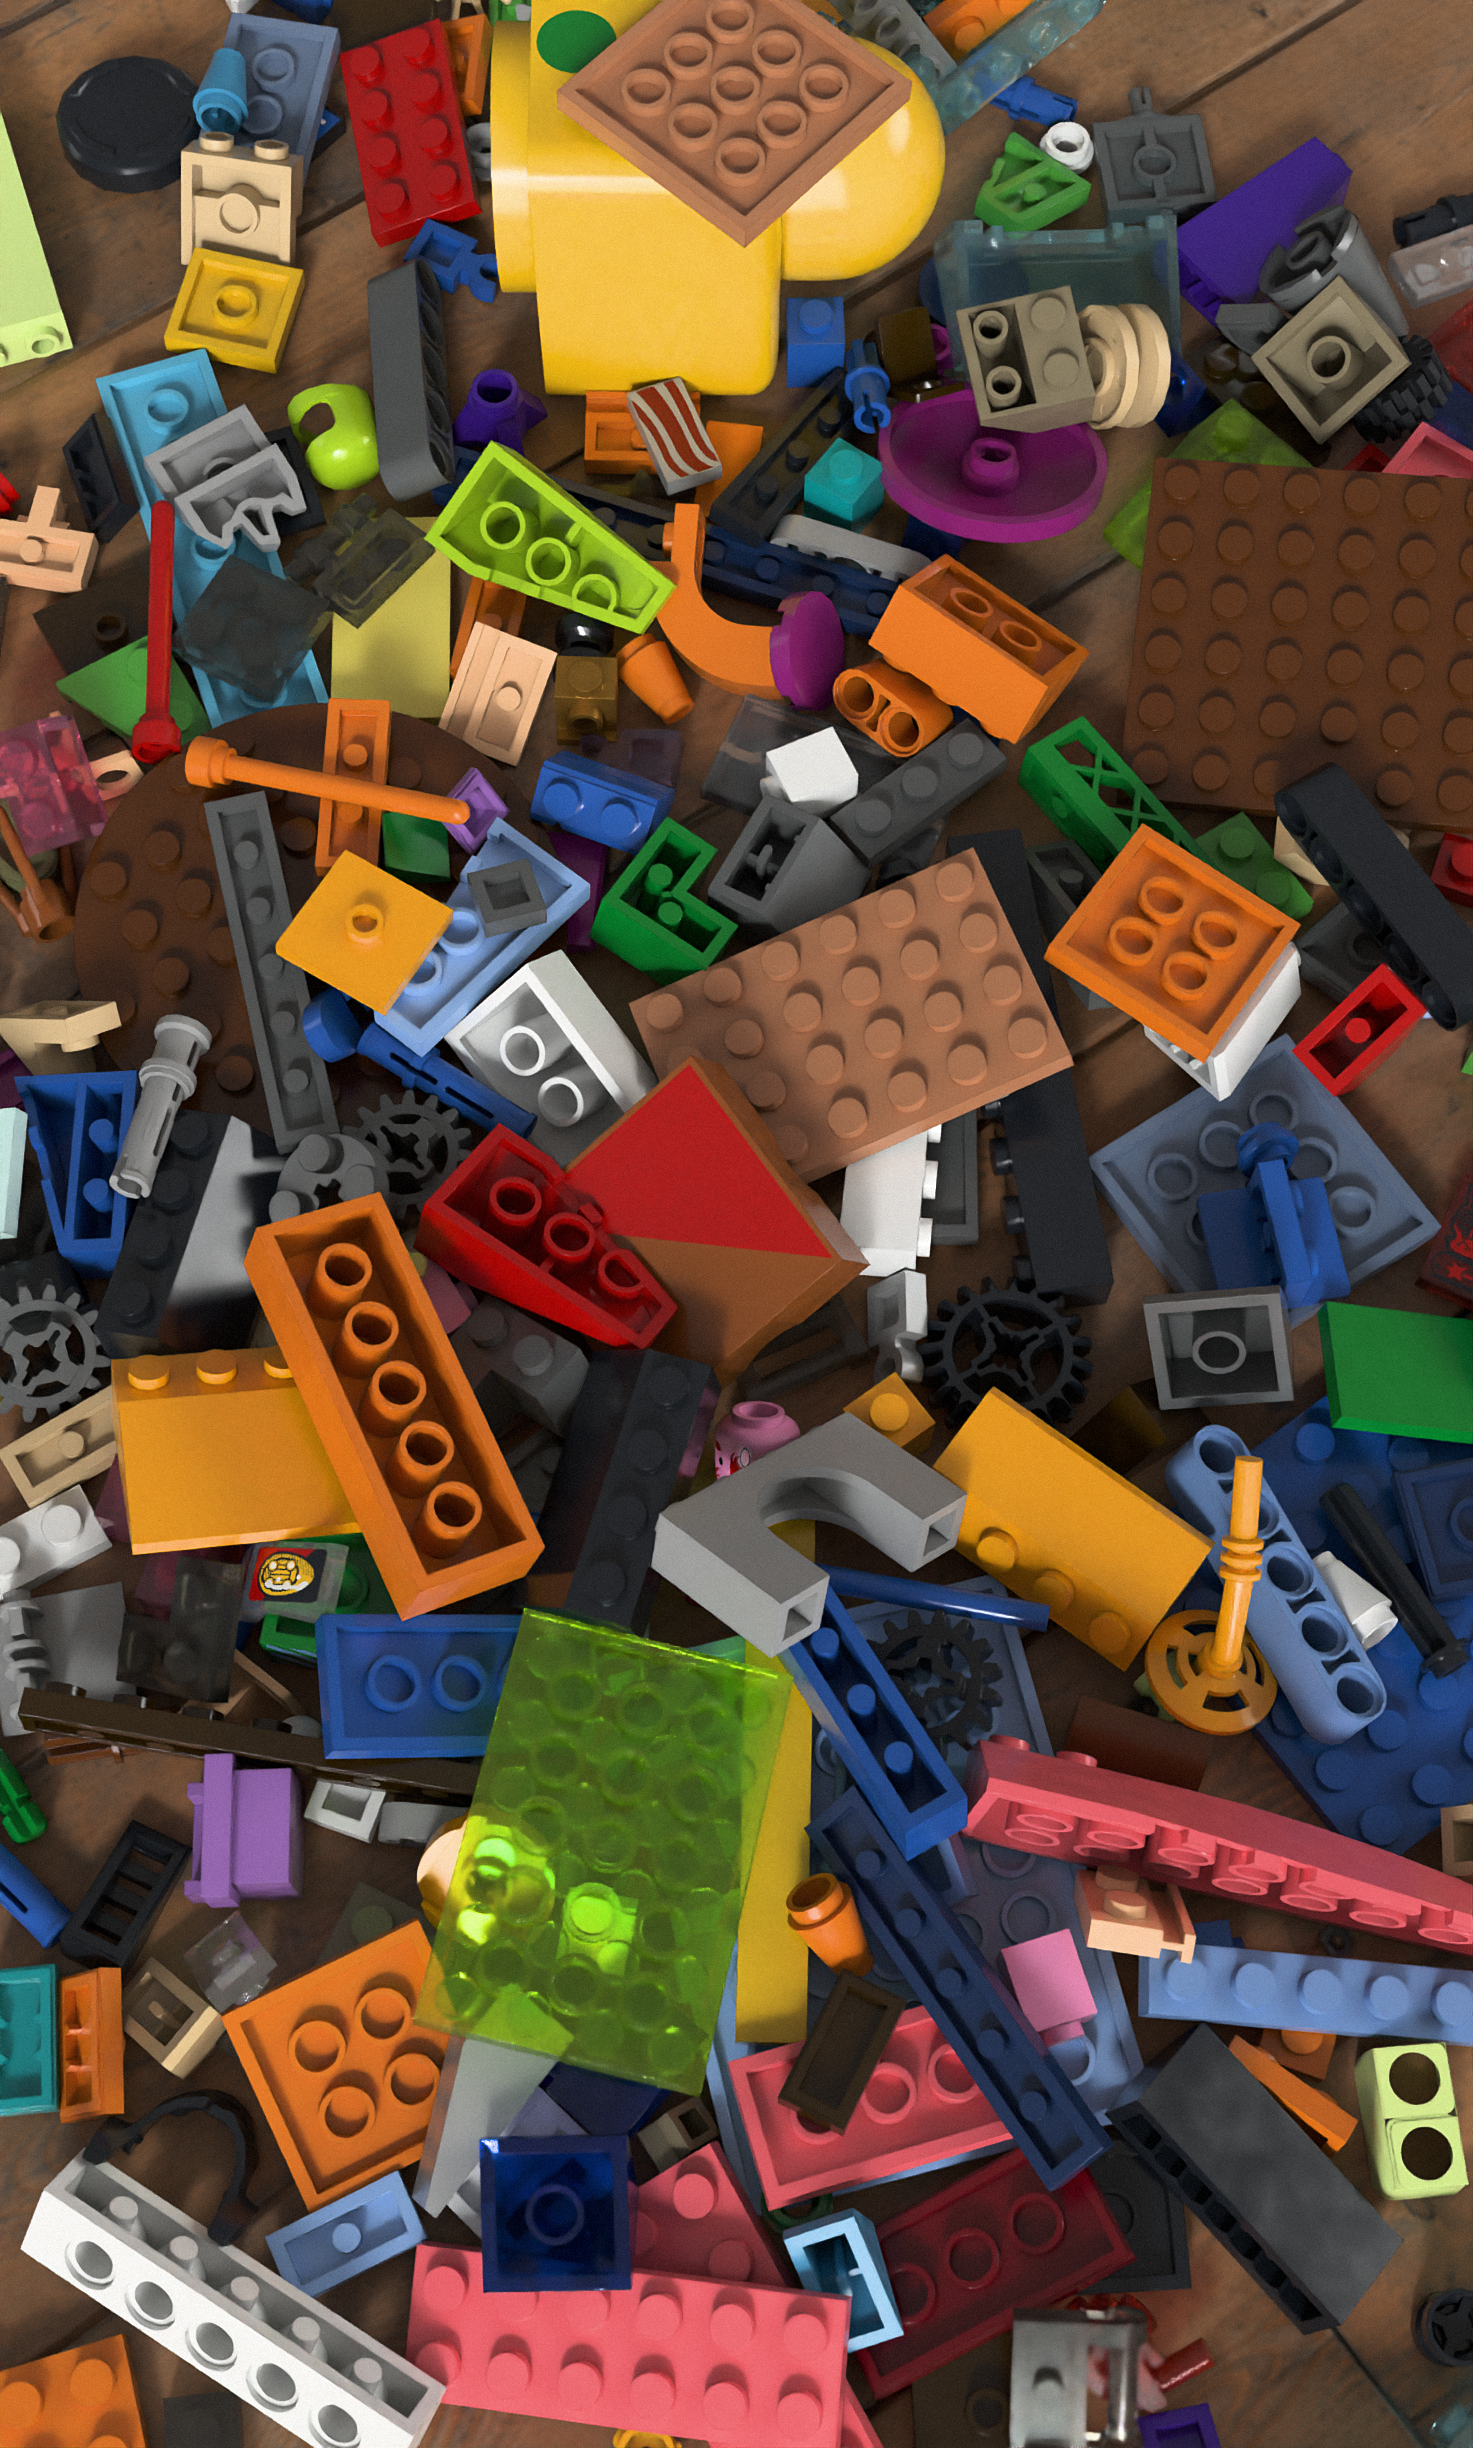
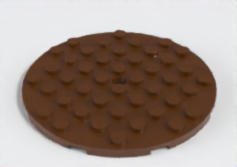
M328 703L290 705L252 713L224 723L199 736L226 741L229 748H234L237 751L238 756L323 772ZM392 711L387 785L446 797L471 767L477 768L510 810L503 821L558 860L542 822L529 818L530 802L513 781L489 758L467 742L438 726L410 715ZM192 739L181 747V754L175 755V752L169 754L145 774L132 788L106 822L91 851L81 879L75 907L73 940L77 977L83 1001L116 1002L122 1026L98 1034V1037L119 1071L137 1070L139 1072L144 1061L152 1057L157 1043L154 1029L161 1017L178 1014L195 1019L207 1027L211 1033L212 1042L206 1054L199 1057L194 1071L197 1077L194 1093L187 1100L182 1101L178 1108L232 1115L274 1138L203 803L265 791L294 919L324 879V877H317L315 869L321 797L233 780L230 785L222 784L217 789L190 784L186 778L185 761L188 748L193 741ZM448 830L451 882L409 884L440 903H447L460 883V873L472 856L465 852ZM382 837L380 869L386 872L384 837ZM486 839V840L484 841V843L478 848V850L473 854L474 856H477V855H478V853L480 852L481 848L483 847V845L485 844V842L487 841V839ZM568 920L477 1006L525 964L560 949L568 958ZM305 971L312 1001L319 993L329 988L324 981L319 978L315 980ZM351 998L346 1004L362 1031L365 1032L367 1027L375 1020L374 1010L371 1009L367 1012ZM443 1037L434 1046L440 1050V1058L474 1078ZM356 1052L337 1062L325 1060L341 1134L344 1126L356 1128L362 1126L363 1123L357 1111L361 1106L369 1109L374 1114L380 1111V1095L387 1094L393 1105L402 1104L403 1096L406 1090H408L402 1086V1078L367 1056H362ZM422 1090L414 1093L417 1105L423 1106L430 1097V1095ZM440 1102L442 1107V1115L444 1112L450 1110L451 1108ZM460 1115L462 1123L468 1120ZM392 1150L394 1155L398 1154L395 1150Z

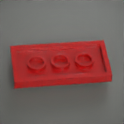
M440 18L339 54L371 232L379 247L382 248L417 236L428 218L442 225H448L483 213L448 34Z

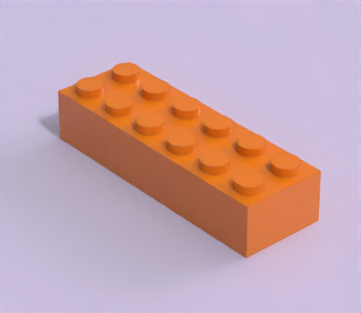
M381 1192L257 1227L243 1266L401 1621L525 1577L545 1548V1545Z

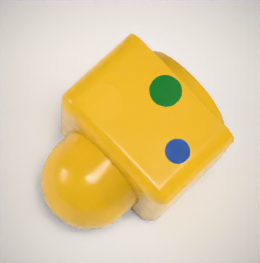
M531 0V20H496L491 56L490 133L492 201L497 268L502 292H536L546 395H586V391H636L679 376L687 392H700V395H755L766 389L775 375L778 364L780 281L842 280L874 271L895 259L907 249L930 219L942 188L945 173L946 147L938 110L927 88L915 72L898 56L884 47L869 40L848 35L912 81L910 100L744 248L557 109V90L662 0Z

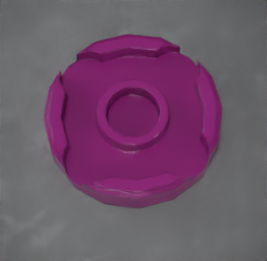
M792 592L782 600L777 609V612H784L781 625H773L770 634V665L774 683L782 697L790 696L792 703L788 706L794 711H824L834 702L832 690L834 682L840 673L844 672L845 648L840 618L832 601L822 592Z

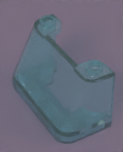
M1176 215L1148 216L1145 218V230H1143L1142 226L1124 227L1123 222L1112 223L1105 229L1003 232V226H991L983 233L982 220L952 222L933 240L934 267L954 370L966 372V381L970 382L955 311L1068 285L1071 288L1076 313L1088 305L1102 304L1115 307L1120 304L1132 303L1147 305L1159 316L1167 333L1171 361L1183 356Z

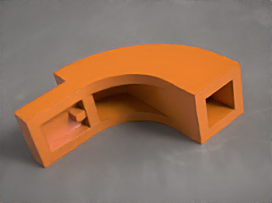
M676 503L674 522H666L663 531L664 558H670L671 562L649 561L677 585L675 591L656 616L659 624L680 658L704 680L718 688L745 697L785 700V697L781 696L775 686L770 665L769 640L773 627L733 623L716 614L705 603L701 583L707 521L699 504Z

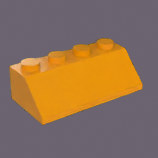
M992 1387L931 1468L968 1493L957 1543L953 1549L1022 1599L1049 1604L1050 1619L1123 1672L1129 1668L1146 1646L1156 1628L1164 1621L1216 1544L1213 1540L996 1387Z

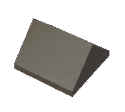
M1340 275L1250 357L1320 445L1412 364L1394 331Z

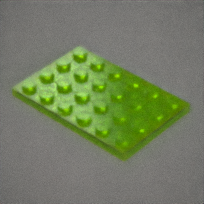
M524 1608L413 2018V2025L699 2097L703 2087L794 1676Z

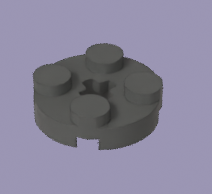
M339 1133L328 1135L309 1134L299 1143L298 1148L289 1157L280 1174L276 1194L272 1197L269 1204V1215L272 1222L328 1207L329 1192L338 1182L341 1184L338 1195L344 1202L381 1192L394 1220L397 1209V1193L389 1192V1180L386 1172H392L388 1159L374 1144L360 1137Z

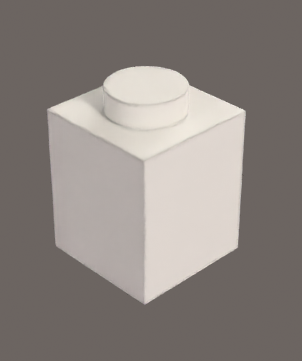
M833 726L766 752V776L760 780L763 797L765 793H768L821 819L835 814L857 798L858 773Z

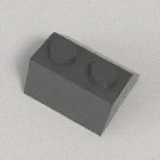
M1280 1285L1143 1296V1308L1160 1410L1294 1400L1293 1344L1287 1299Z

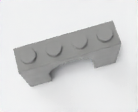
M847 1411L821 1426L818 1425L811 1428L805 1435L783 1447L765 1453L759 1460L735 1473L719 1478L711 1486L689 1498L669 1505L663 1512L659 1513V1519L656 1523V1538L651 1567L772 1658L820 1628L830 1575L778 1538L767 1527L794 1519H813L840 1525L855 1532L912 1573L956 1546L968 1493Z

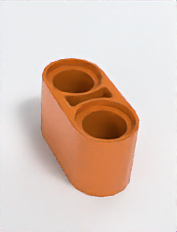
M883 657L876 658L840 673L834 682L832 689L833 701L842 716L889 753L897 757H909L924 750L953 728V713L950 705L938 699L933 694L931 688L910 672H902L893 668ZM868 683L872 687L874 697L871 695L869 691ZM912 716L919 726V732L914 727Z

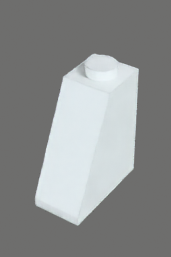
M1292 941L1288 944L1205 1063L1194 1058L1143 1024L1145 1036L1216 1099L1222 1101L1231 1095L1301 995L1298 969L1301 965V957Z

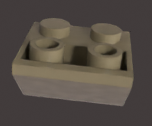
M1070 285L955 311L980 426L1038 433L1091 421L1096 395Z

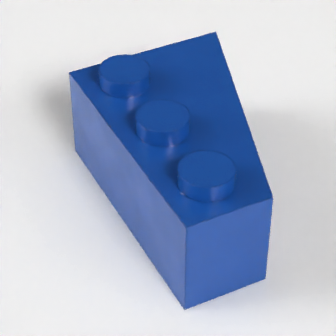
M137 1070L14 1076L17 1092L23 1099L25 1111L28 1114L30 1127L27 1130L31 1146L36 1150L43 1176L41 1185L58 1251L84 1279L111 1278L139 1199L119 1194L109 1183L110 1176L119 1159L134 1111L141 1097L143 1088L140 1085L139 1072Z

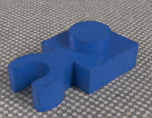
M428 218L405 254L403 263L416 257H421L433 270L441 290L454 295L458 286L462 283L469 287L471 293L477 299L493 303L496 298V283L485 279V277L492 276L499 279L496 254L478 255L477 239Z

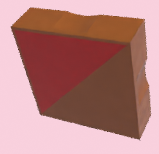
M693 1055L686 1058L562 1169L566 1174L563 1181L583 1205L588 1202L593 1205L603 1217L600 1226L620 1249H628L633 1252L679 1307L676 1315L648 1349L711 1365L722 1390L746 1371L752 1360L770 1341L784 1331L805 1321L870 1265L818 1193L805 1184L790 1168L776 1143L774 1134L721 1064ZM580 1332L593 1352L622 1350Z

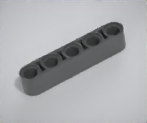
M421 257L407 261L371 278L367 282L378 465L383 483L388 492L400 503L441 487L455 479L442 296L433 270Z

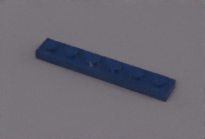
M859 1785L851 1786L804 1828L838 1880L850 1887L857 1908L1049 2192L1061 2188L1110 2149L1114 2143L917 1858L914 1857L906 1861Z

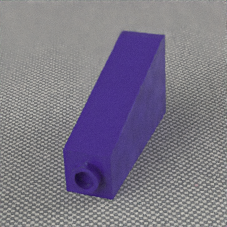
M1316 137L1312 138L1168 234L1165 238L1159 274L1210 324L1223 334L1215 323L1220 304H1268L1270 301L1259 288L1258 280L1261 269L1269 255L1278 244L1286 251L1299 238L1293 229L1302 221L1321 209L1336 204L1343 205L1353 171L1337 153L1330 151Z

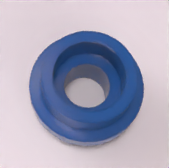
M1278 1122L1260 1123L1246 1131L1237 1141L1236 1151L1239 1155L1237 1165L1242 1174L1247 1178H1251L1257 1163L1283 1159L1287 1171L1292 1166L1294 1157L1298 1153L1299 1141L1292 1131L1283 1129Z

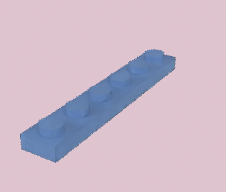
M1198 1944L1194 1946L1192 1962L1185 1963L1180 1962L1176 1950L1161 1948L1159 1958L1139 1955L1138 2016L1424 2043L1445 2042L1446 2045L1473 2047V1971Z

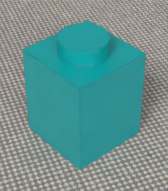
M838 437L805 476L803 516L861 534L883 507L884 487L880 481L882 474L881 463Z

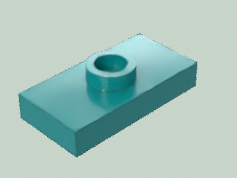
M56 1964L0 1969V2117L60 2111L58 1981L60 1978V1967Z

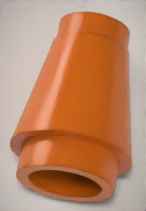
M646 633L630 641L617 653L615 658H617L619 668L618 678L660 716L666 725L679 721L693 709L695 703L689 696V692L665 641H657L653 634Z
M830 1873L810 1876L796 1885L786 1899V1907L789 1910V1926L827 1967L835 1973L837 1978L842 1968L860 1977L866 1975L873 1967L875 1958L870 1951V1945L850 1887L846 1883L838 1882L836 1877Z

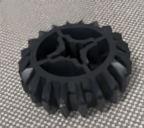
M1014 1274L1008 1277L1005 1290H997L995 1282L987 1276L981 1281L979 1296L971 1288L963 1284L957 1289V1304L944 1299L938 1304L936 1314L940 1321H927L928 1335L925 1337L929 1342L919 1345L918 1353L921 1355L923 1363L928 1365L923 1369V1378L920 1385L935 1388L928 1398V1405L931 1409H941L950 1406L944 1420V1424L948 1429L957 1427L963 1420L967 1421L983 1398L980 1395L988 1393L992 1387L999 1389L1054 1429H1056L1054 1420L1064 1424H1069L1073 1420L1075 1410L1071 1403L1082 1404L1085 1402L1089 1390L1082 1382L1091 1379L1094 1364L1083 1358L1090 1353L1092 1348L1090 1337L1075 1336L1082 1325L1080 1314L1060 1317L1066 1303L1063 1295L1054 1297L1046 1303L1039 1299L1040 1294L1037 1293L1035 1285L1031 1286L1029 1294L1018 1291L1019 1281ZM1001 1321L1018 1323L1029 1329L1013 1331L1005 1327ZM972 1329L977 1337L975 1347L979 1352V1356L970 1361L968 1370L958 1374L954 1365L952 1350L958 1340ZM1051 1350L1056 1362L1057 1379L1045 1393L1039 1395L1034 1387L1036 1377L1031 1368L1040 1362L1042 1354ZM1004 1354L1005 1361L1009 1356L1013 1357L1017 1361L1016 1368L1007 1370L1005 1363L1002 1368L996 1366L993 1363L995 1355Z

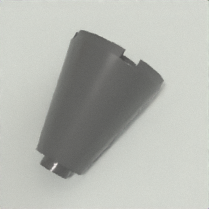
M1336 204L1321 209L1302 221L1293 229L1299 238L1286 251L1278 244L1261 269L1258 280L1259 288L1264 292L1269 301L1293 317L1340 275L1394 331L1396 337L1408 335L1409 324L1357 216L1350 210L1347 211L1343 205Z

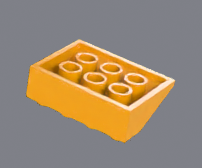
M279 1344L261 1348L213 1349L200 1353L163 1356L142 1355L136 1358L111 1360L112 1420L133 1555L362 1532Z

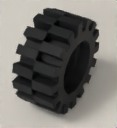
M1415 334L1410 340H1408L1406 335L1397 337L1412 364L1350 419L1364 440L1370 442L1374 439L1376 443H1384L1389 435L1391 440L1395 441L1402 438V432L1406 429H1409L1412 434L1419 426L1417 424L1424 418L1429 422L1436 416L1433 410L1434 407H1444L1448 401L1445 394L1452 392L1453 386L1450 382L1452 378L1427 338L1423 340L1421 335Z

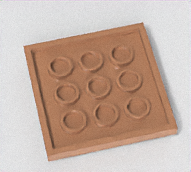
M662 0L557 90V109L745 248L910 100L912 81L799 0Z

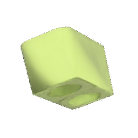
M1445 2042L1373 2048L1361 2054L1355 2063L1354 2074L1370 2178L1375 2191L1381 2197L1388 2200L1456 2195L1466 2185H1469ZM1409 2052L1420 2053L1427 2056L1435 2064L1439 2090L1431 2101L1421 2105L1408 2104L1398 2098L1392 2090L1389 2081L1390 2068L1395 2059L1402 2054ZM1393 2118V2119H1391V2120L1387 2123V2126H1386V2125H1385V2119ZM1430 2127L1438 2130L1446 2137L1451 2165L1442 2177L1435 2180L1419 2179L1412 2175L1405 2167L1401 2157L1402 2142L1405 2136L1415 2128Z

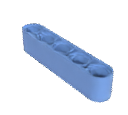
M1209 1425L1199 1430L1169 1459L1165 1467V1481L1188 1524L1216 1543L1207 1558L1224 1586L1225 1578L1220 1577L1219 1567L1226 1563L1220 1560V1552L1228 1548L1222 1546L1221 1539L1223 1535L1229 1534L1235 1457L1251 1456V1454L1235 1432L1224 1426ZM1262 1475L1257 1537L1264 1540V1548L1256 1551L1262 1554L1263 1561L1261 1565L1255 1566L1262 1573L1261 1579L1253 1582L1246 1627L1302 1726L1309 1735L1320 1743L1328 1745L1341 1744L1383 1713L1387 1704L1386 1690L1374 1666Z

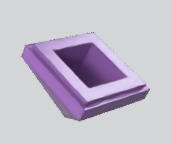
M471 767L446 796L465 801L470 808L469 819L460 825L442 822V824L465 852L473 855L487 839V831L498 816L503 820L510 810L478 769Z

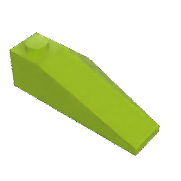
M492 440L424 537L426 541L469 575L642 635L677 588V585L560 485L513 448Z

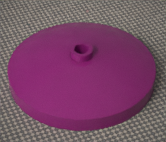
M970 382L964 383L965 389L921 403L901 401L890 411L891 420L887 427H880L876 460L881 463L882 474L880 481L892 499L908 513L924 523L950 534L996 543H1020L1043 540L1063 534L1086 521L1096 510L1103 496L1108 472L1107 453L1101 439L1087 422L1038 433L980 426Z

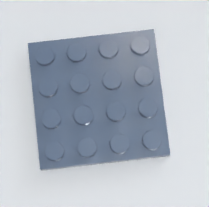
M1287 1033L1262 1049L1241 1081L1227 1098L1219 1101L1201 1086L1089 1156L1094 1186L1175 1293L1216 1290L1196 1202L1202 1194L1247 1188L1251 1178L1245 1177L1237 1165L1239 1155L1236 1151V1144L1246 1131L1264 1122H1278L1283 1129L1292 1131L1299 1141L1298 1153L1294 1157L1292 1166L1286 1171L1288 1181L1320 1177L1323 1180L1351 1291L1434 1238L1442 1227L1337 1096L1334 1097L1295 1056L1292 1050L1297 1045ZM1323 1304L1288 1309L1290 1329L1296 1328L1317 1314Z

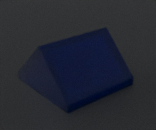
M628 2134L481 2137L479 2139L483 2293L632 2289L639 2192Z

